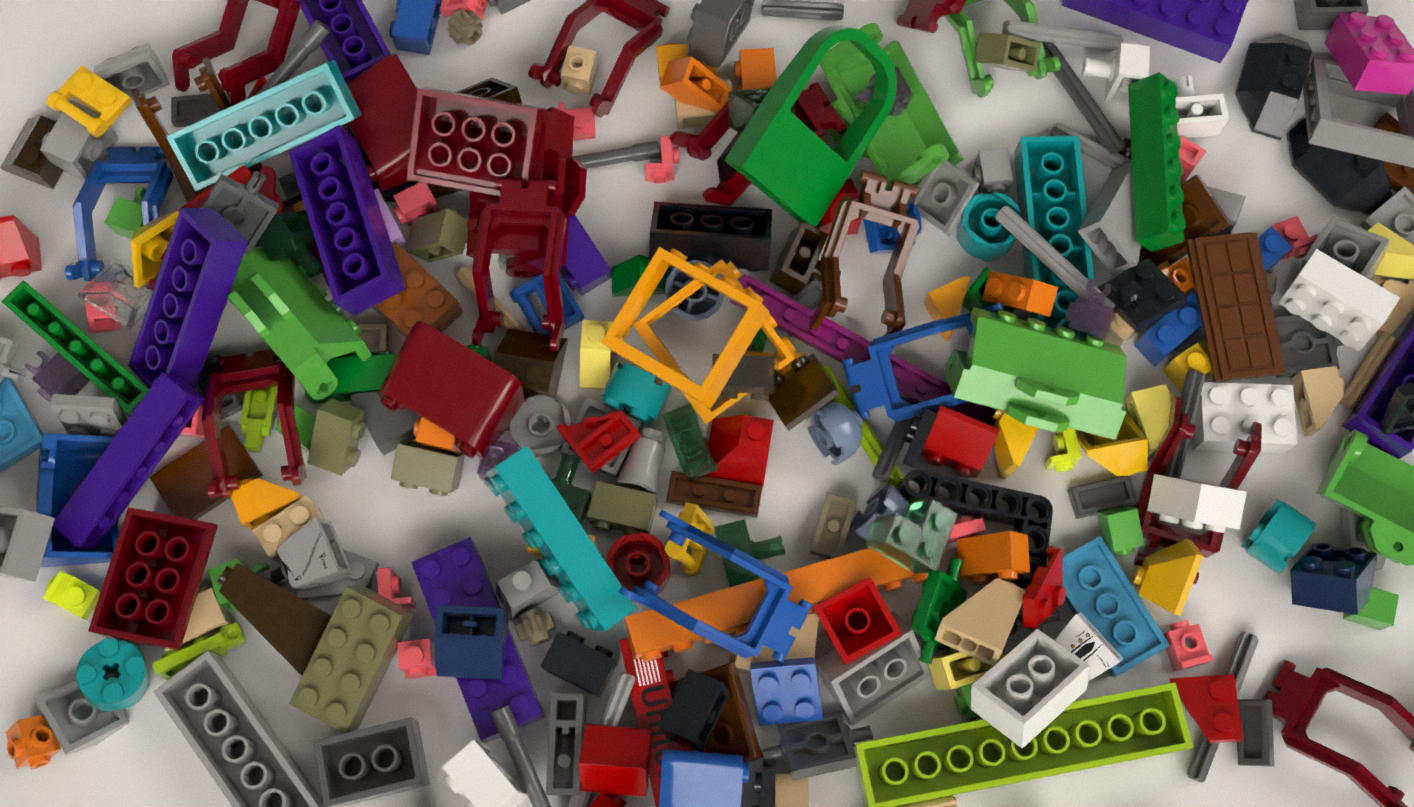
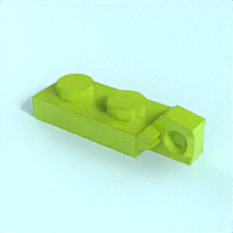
M278 386L245 392L240 425L242 426L241 433L247 434L244 446L247 447L248 451L261 452L264 436L270 437L277 411Z
M238 622L222 626L219 633H216L214 636L197 638L187 648L166 652L161 656L162 659L153 662L152 665L156 674L169 680L207 650L222 657L227 655L228 650L246 643L247 639L242 626Z

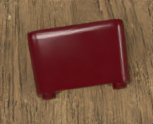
M393 53L382 57L347 83L362 114L360 117L347 123L366 155L368 164L366 167L371 183L375 182L380 192L411 181L407 180L417 88L399 57Z
M417 321L409 331L378 391L381 398L380 403L389 410L395 412L397 409L404 410L407 408L453 435L460 444L458 446L459 451L470 458L477 456L482 460L489 454L525 402L522 384L513 374L422 321Z

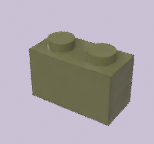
M980 32L974 62L1006 70L1036 73L1041 43L1009 34Z
M450 208L415 218L405 251L429 263L463 254L468 236V219L462 217L459 211Z
M332 398L317 409L307 463L341 476L349 468L355 467L361 451L358 449L359 440L363 437L366 429V423L363 422L365 410Z
M406 439L397 443L390 479L400 481L399 485L405 488L417 489L418 486L430 488L429 492L431 494L447 496L448 493H452L459 487L465 455L459 451L458 453L423 446L416 441Z
M596 481L587 514L588 521L593 524L592 527L594 529L604 532H610L611 528L623 531L624 536L636 533L650 534L658 503L657 495Z

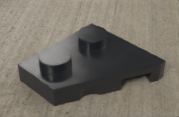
M925 409L922 418L915 416L905 440L910 445L905 454L903 464L915 468L938 413Z

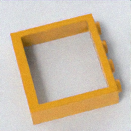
M659 247L601 343L613 352L711 409L769 314V310L762 304L764 299L750 290L745 294L737 290L738 285L729 278L722 276L719 280L711 275L713 271L705 265L696 262L694 266L686 262L687 257L676 249L671 248L670 252ZM669 265L748 308L702 386L624 342V339Z
M721 259L709 268L713 271L712 276L717 277L722 274L738 285L737 290L745 294L748 290L754 292L750 286L744 289L737 279L742 275L731 261L725 264ZM696 279L633 324L659 362L687 379L689 377L651 325L705 286V284ZM770 313L767 315L761 328L781 354V358L711 409L683 393L705 424L795 359L792 355L796 351L795 347L786 335L781 339L777 335L774 328L778 324Z

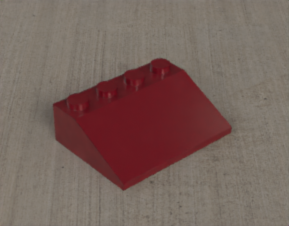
M428 87L417 88L407 180L500 196L501 191L495 188L496 178L524 179V188H528L540 143L545 108Z
M128 507L88 631L107 638L124 640L131 643L181 650L218 525Z

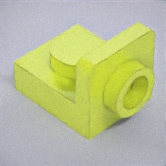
M1067 428V430L1055 432L1056 435H1053L1054 449L1060 455L1049 457L1045 462L1046 470L1055 469L1056 472H1066L1074 469V465L1082 458L1075 429Z
M59 571L56 576L49 580L43 599L87 620L98 602L101 591L66 572Z

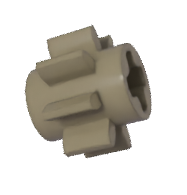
M465 10L455 12L448 21L450 27L447 30L451 33L449 36L457 45H460L462 42L466 45L476 43L483 33L481 29L483 25L480 23L481 18L473 10L469 13Z
M536 608L519 616L521 624L515 625L521 642L528 640L529 646L533 647L552 639L550 631L555 630L556 626L550 612L543 614L542 608Z

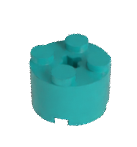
M996 192L985 195L982 193L974 196L965 207L957 228L956 238L962 248L971 256L984 262H993L995 259L1007 254L1016 240V237L1000 224L995 217L1004 206H1009L1019 216L1020 209L1010 197Z
M617 361L601 393L603 397L602 402L606 403L607 407L617 411L622 410L624 412L625 409L629 410V414L633 415L635 419L650 426L652 421L657 420L672 387L666 382H663L662 386L654 383L656 376L626 363L623 366Z
M1277 499L1264 513L1257 527L1248 535L1241 547L1246 550V553L1275 573L1280 574L1288 565L1286 561L1298 553L1315 529L1314 527L1317 523L1286 502H1281Z
M113 638L103 639L101 642L90 647L79 660L75 674L78 686L87 701L102 711H115L134 706L145 695L149 684L148 667L140 650L127 641ZM119 672L120 676L117 679L114 677L108 679L107 675L109 673Z

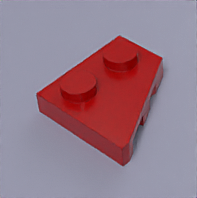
M622 410L607 413L603 417L585 418L582 423L566 426L564 423L556 427L592 474L642 437Z
M1051 545L1046 551L1048 556L1047 567L1038 566L1031 584L1028 585L1022 597L1024 627L1036 629L1065 601L1066 589L1063 587L1061 547Z
M1234 674L1169 678L1170 683L1176 682L1180 700L1185 705L1189 715L1199 726L1208 743L1243 742Z

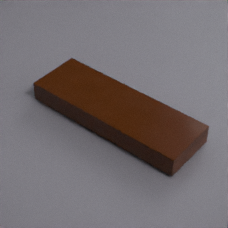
M671 471L666 503L685 506L687 502L696 504L702 509L758 517L763 485Z

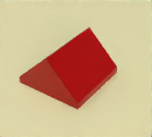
M871 577L814 606V610L829 641L844 665L902 635Z
M586 724L579 758L581 791L647 797L652 729Z

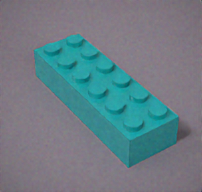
M335 60L174 132L166 136L194 190L197 191L217 182L221 174L228 176L244 164L247 168L317 137L338 125L341 126L362 114Z
M525 446L486 472V475L489 477L486 480L489 489L496 497L501 495L507 504L504 507L506 514L513 523L517 521L520 523L525 531L522 533V537L532 550L538 549L543 558L540 560L543 569L549 576L555 575L561 584L558 587L560 594L566 602L572 601L579 611L576 613V617L585 629L590 627L592 631H607L637 609L630 598L618 592L622 585L528 446Z

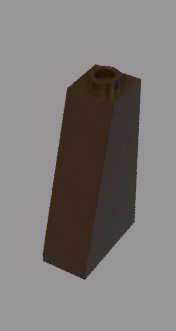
M238 563L233 568L227 565L217 583L222 585L219 592L303 676L332 616Z

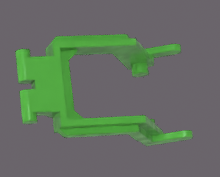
M966 0L964 6L982 0ZM1004 0L1020 17L1021 22L1038 24L1035 6L1030 0ZM961 10L959 15L953 13L945 15L944 17L958 32L972 93L980 98L988 96L991 88L994 87V82L990 74H984L982 63L974 62L977 40L972 20L963 10ZM1030 40L1041 43L1036 73L1026 72V74L1034 76L1039 80L1045 78L1047 72L1059 71L1061 64L1058 57H1046L1043 41Z

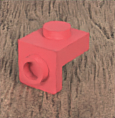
M660 136L662 163L644 165L646 181L662 184L669 180H674V164H679V147H673L669 139L670 136Z

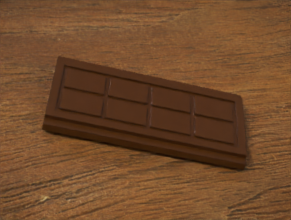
M1257 232L1199 237L1186 240L1185 243L1213 382L1285 374L1286 370Z

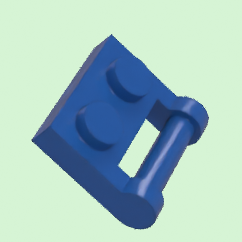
M543 274L516 287L509 295L513 302L518 303L534 333L550 335L549 329H542V321L528 298L530 294L535 292L547 312ZM560 275L566 330L585 318Z

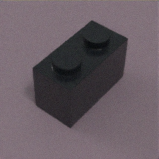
M558 631L540 667L544 671L600 698L617 665L616 660L612 658L614 653L600 645H596L595 649L583 644L585 638L572 631H568L566 635Z
M688 669L685 677H682L676 685L675 696L670 706L666 707L661 715L659 728L668 739L703 752L731 693L722 681Z

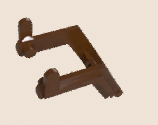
M208 57L202 59L205 66L199 68L201 76L194 78L200 92L209 89L221 111L231 107V102L219 82ZM138 88L131 90L136 108L166 155L187 203L215 185L213 183L200 190H194L166 138L169 134L156 114L157 111L162 110L157 97L153 96L147 99L145 94H141ZM259 162L248 167L253 175L255 171L259 172L263 165Z
M861 170L858 181L863 182L859 197L855 199L846 196L844 200L840 201L821 257L823 298L810 320V329L818 330L825 316L833 318L837 311L844 313L846 310L848 299L841 297L839 255L851 221L860 217L894 227L899 234L883 278L885 310L881 315V324L887 325L885 335L902 331L906 321L901 277L919 229L918 220L912 215L907 214V202L909 197L915 198L917 196L918 186L893 179L889 189H885L887 177Z

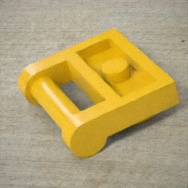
M82 65L58 91L50 93L46 100L47 106L55 111L60 110L85 126L87 131L96 138L102 136L132 103L130 96ZM73 97L98 113L100 117L93 118L68 101Z
M686 502L683 512H680L677 518L713 536L715 529L713 522L698 505ZM686 538L683 546L671 540L666 543L665 552L670 558L678 560L682 564V569L687 575L696 576L700 573L708 551L707 548ZM688 545L692 548L691 555L686 551Z

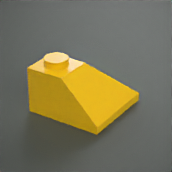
M179 211L155 218L132 233L134 286L138 289L148 283L149 280L155 278L159 273L163 262L160 258L168 247Z
M996 409L992 418L996 419L993 427L1000 429L994 442L998 477L1004 480L1020 467L1039 428L1025 425L1007 415L1005 411Z
M1127 413L1116 440L1075 430L1078 443L1087 456L1116 476H1132L1139 472L1148 471V438Z
M1184 539L1145 557L1142 566H1136L1132 577V583L1135 584L1134 587L1137 594L1165 610L1181 616L1203 555L1192 540Z

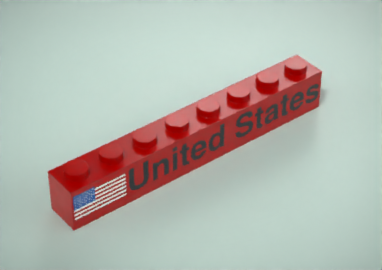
M624 638L620 639L619 643L626 673L635 677L631 697L638 728L652 729L649 778L655 805L659 807L663 749L691 750L685 745L668 739L659 728L661 715L664 709L670 706L672 702L670 689L676 688L672 669L665 670L663 658L669 657L668 650L661 652L662 657L653 661L643 662L642 658L634 660L629 640Z

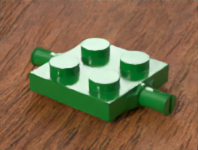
M952 557L950 559L946 574L942 570L930 569L928 578L925 579L922 585V596L919 606L913 613L911 629L919 634L924 642L918 660L926 664H932L936 648L945 651L950 650L949 646L936 641L935 637L943 617L964 603L968 593L961 587L958 579L964 564L958 558Z

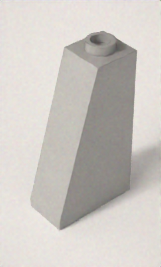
M1132 161L1112 170L1078 229V233L1112 275L1136 266L1139 261L1141 245L1136 242Z

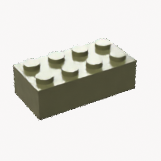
M361 584L346 586L289 704L342 733H348L359 728L398 649L397 642L402 641L415 613Z

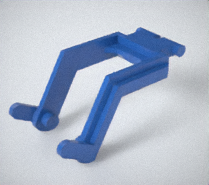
M160 146L140 147L139 151H136L135 147H108V161H95L72 206L78 262L66 266L65 275L67 280H76L83 277L85 281H95L98 275L104 274V263L96 258L92 212L106 184L149 183L141 201L143 224L146 225L155 218L161 217L160 208L174 176L172 170L167 167L166 161L161 160V158L167 157Z
M998 303L982 309L996 312L1004 309L1003 303ZM971 312L932 321L873 339L868 347L871 360L855 364L854 358L842 361L849 387L860 384L861 392L851 394L855 410L861 419L870 417L869 410L885 406L888 418L899 422L923 415L925 409L934 412L938 411L940 406L949 408L969 402L954 398L953 394L913 405L905 401L900 395L890 355L895 346L935 334L967 327L968 333L971 335L973 329L970 321Z
M661 510L659 516L668 520L666 527L672 530L668 538L669 540L683 546L686 538L763 578L766 591L745 632L731 636L656 596L661 587L648 580L645 581L642 588L635 585L631 591L621 586L618 592L743 658H748L752 655L757 657L763 645L774 650L771 657L783 663L796 638L789 634L791 627L801 629L813 604L801 599L797 605L787 599L793 586L789 584L788 576L695 528L674 515Z

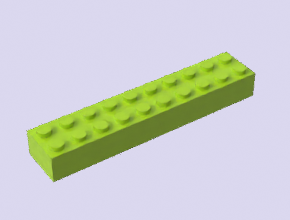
M1176 682L1073 702L1023 748L984 719L854 745L857 757L856 768L865 807L902 806L1193 748Z

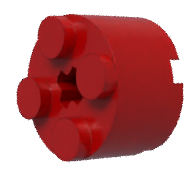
M647 533L625 535L617 539L608 551L606 563L622 587L632 591L635 585L642 588L645 581L648 580L661 587L656 596L665 589L670 578V560L665 552V546L656 537ZM641 562H644L645 570L643 572L638 570L635 573L632 564L639 565Z

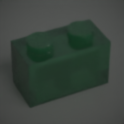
M689 403L663 414L662 417L679 464L688 479L692 481L718 470L701 421L692 405Z

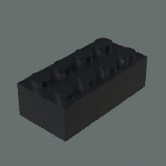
M654 201L650 227L649 263L658 248L661 247L670 252L671 248L676 249L687 257L686 262L692 260L704 261L713 266L722 259L725 264L731 261L737 269H747L752 272L760 270L769 271L772 209Z

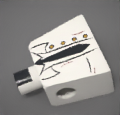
M1082 612L1076 614L1055 639L1058 644L1090 665L1088 681L1124 659Z

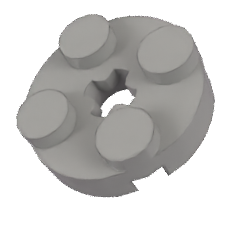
M537 395L525 399V402L510 422V432L514 442L520 449L528 446L535 457H547L560 451L566 441L556 427L564 423L566 426L572 425L569 412L563 404L561 405L552 397ZM543 419L545 424L550 423L549 428H546L544 433L533 430V426L537 425V420Z

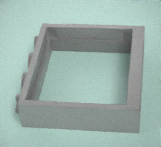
M1313 57L1303 84L1309 144L1414 168V86L1409 95L1354 90L1336 62ZM1329 92L1396 107L1401 134L1332 118Z

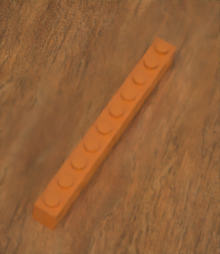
M924 532L782 573L788 576L789 584L793 586L787 599L797 605L801 599L813 604L808 613L809 615L815 613L814 606L871 577L878 590L885 588L886 592H891L904 587L903 582L913 579L915 584L923 583L928 578L930 569L938 570L940 564L929 533ZM763 578L676 602L672 605L725 633L735 631L736 635L745 632L766 589ZM652 609L627 616L624 619V627L634 660L642 658L643 662L653 661L662 657L661 652L673 649L674 653L684 652L693 648L692 643L702 640L705 641V644L713 643Z

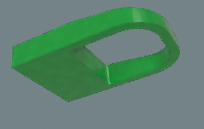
M834 25L818 31L806 41L770 88L724 161L798 222L805 221L817 227L893 106L897 90V76L892 60L862 30L843 25ZM849 40L872 63L876 74L874 93L867 106L834 149H831L791 112V108L830 48L841 41Z

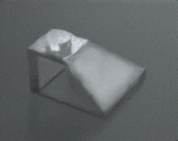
M117 257L78 293V297L130 330L145 316L152 295L148 283L139 289L134 286L133 268Z

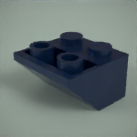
M1328 543L1312 544L1290 570L1292 605L1358 615L1369 600L1378 559L1377 553L1368 552L1359 547L1345 549L1333 547Z
M438 605L434 635L436 676L503 680L509 618L504 608Z

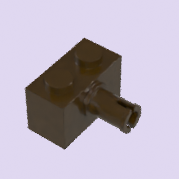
M802 221L790 233L769 281L794 295L807 285L810 276L822 282L819 256L829 234Z

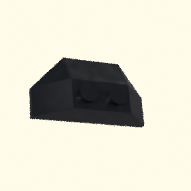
M1278 34L1249 44L1235 95L1243 113L1250 122L1249 126L1252 132L1277 140H1281L1300 99L1312 50L1308 42Z
M1306 118L1286 134L1287 141H1289L1291 166L1334 207L1361 211L1371 215L1393 196L1382 160L1309 144Z

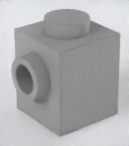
M1008 148L979 150L974 162L975 167L972 168V177L980 183L978 186L979 194H993V192L1004 194L1008 192L1013 181Z

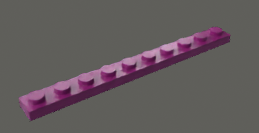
M746 274L743 275L739 283L744 289L750 286L754 293L764 299L762 304L769 310L770 315L778 324L776 328L841 363L851 358H854L855 364L871 360L868 347L872 342L826 317L823 319L818 330L810 329V320L815 311ZM730 299V303H732V304H734V305L740 307L741 309H743V310H745V311L748 310V309H747L746 307H744L743 305H741V304L735 302L734 300ZM894 354L890 355L901 396L917 404L952 394L949 384ZM973 402L949 407L951 410L994 426L996 419L992 418L995 409Z

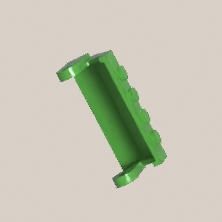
M870 23L859 28L877 44L883 38V34L876 23ZM849 40L841 41L831 48L820 62V66L838 98L831 106H834L846 124V128L841 132H836L834 128L828 129L836 145L869 103L876 84V74L872 63ZM896 40L883 48L892 60L896 71L897 90L895 100L888 116L861 156L871 160L878 175L888 178L886 189H889L893 179L913 185L921 182L926 174L942 165L946 160L954 165L964 160L902 46Z
M280 247L253 248L249 255L245 253L243 255L231 291L227 294L228 300L235 305L288 367L307 393L314 400L324 399L332 394L338 385L337 378L327 366V362L330 359L355 351L362 361H366L372 356V353L358 335L361 333L359 327L351 318L346 321L342 318L344 311L335 305L333 299L330 302L325 299L328 295L318 281L311 283L308 280L312 276L301 263L295 265Z
M973 307L970 315L973 329L968 353L954 349L946 367V379L954 398L1003 410L1007 415L1025 425L1044 430L1059 432L1072 428L1116 440L1127 412L1123 407L1127 356L1119 346L1106 343L1103 338L1093 334H1087L1086 337L1076 335L1075 331L1067 327L1057 326V329L1046 327L1044 322L1037 319L1028 318L1027 321L1016 319V315L1007 311L999 310L998 313Z
M1356 429L1350 434L1344 433L1330 458L1326 475L1316 493L1363 518L1359 528L1366 548L1395 563H1401L1406 566L1414 564V466L1368 444V435Z

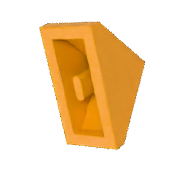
M963 276L927 293L924 305L933 321L959 315L971 277ZM954 330L940 334L943 339L949 341Z

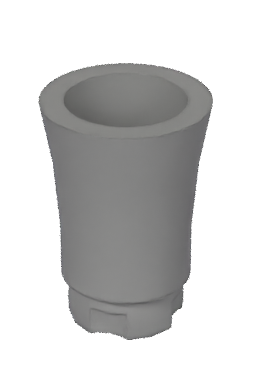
M642 427L639 431L642 437L632 443L627 460L615 485L657 495L658 479L666 450L665 442L667 436L661 431Z

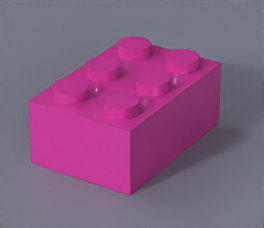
M1358 12L1351 14L1338 13L1326 38L1325 45L1353 89L1409 95L1414 86V49L1395 24L1394 19L1387 15L1375 17L1365 16Z

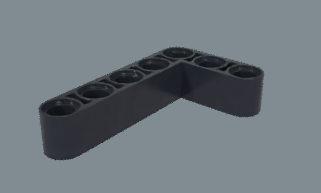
M913 470L898 482L897 489L907 498L909 504L937 510L948 508V511L951 513L1013 525L1014 532L1032 537L1035 542V549L1029 547L1032 577L1029 580L1023 574H1019L1017 580L1010 581L1018 587L1026 589L1031 584L1038 566L1046 568L1048 558L1046 551L1049 547L1053 515L1052 504L1046 497L923 470ZM908 481L916 482L919 485L920 492H912L908 486ZM939 487H944L948 490L950 494L949 500L940 496ZM969 493H973L978 497L979 506L973 505L970 502ZM1000 499L1008 503L1009 512L1001 509L999 505ZM1030 506L1037 509L1039 513L1038 519L1031 515L1029 511Z

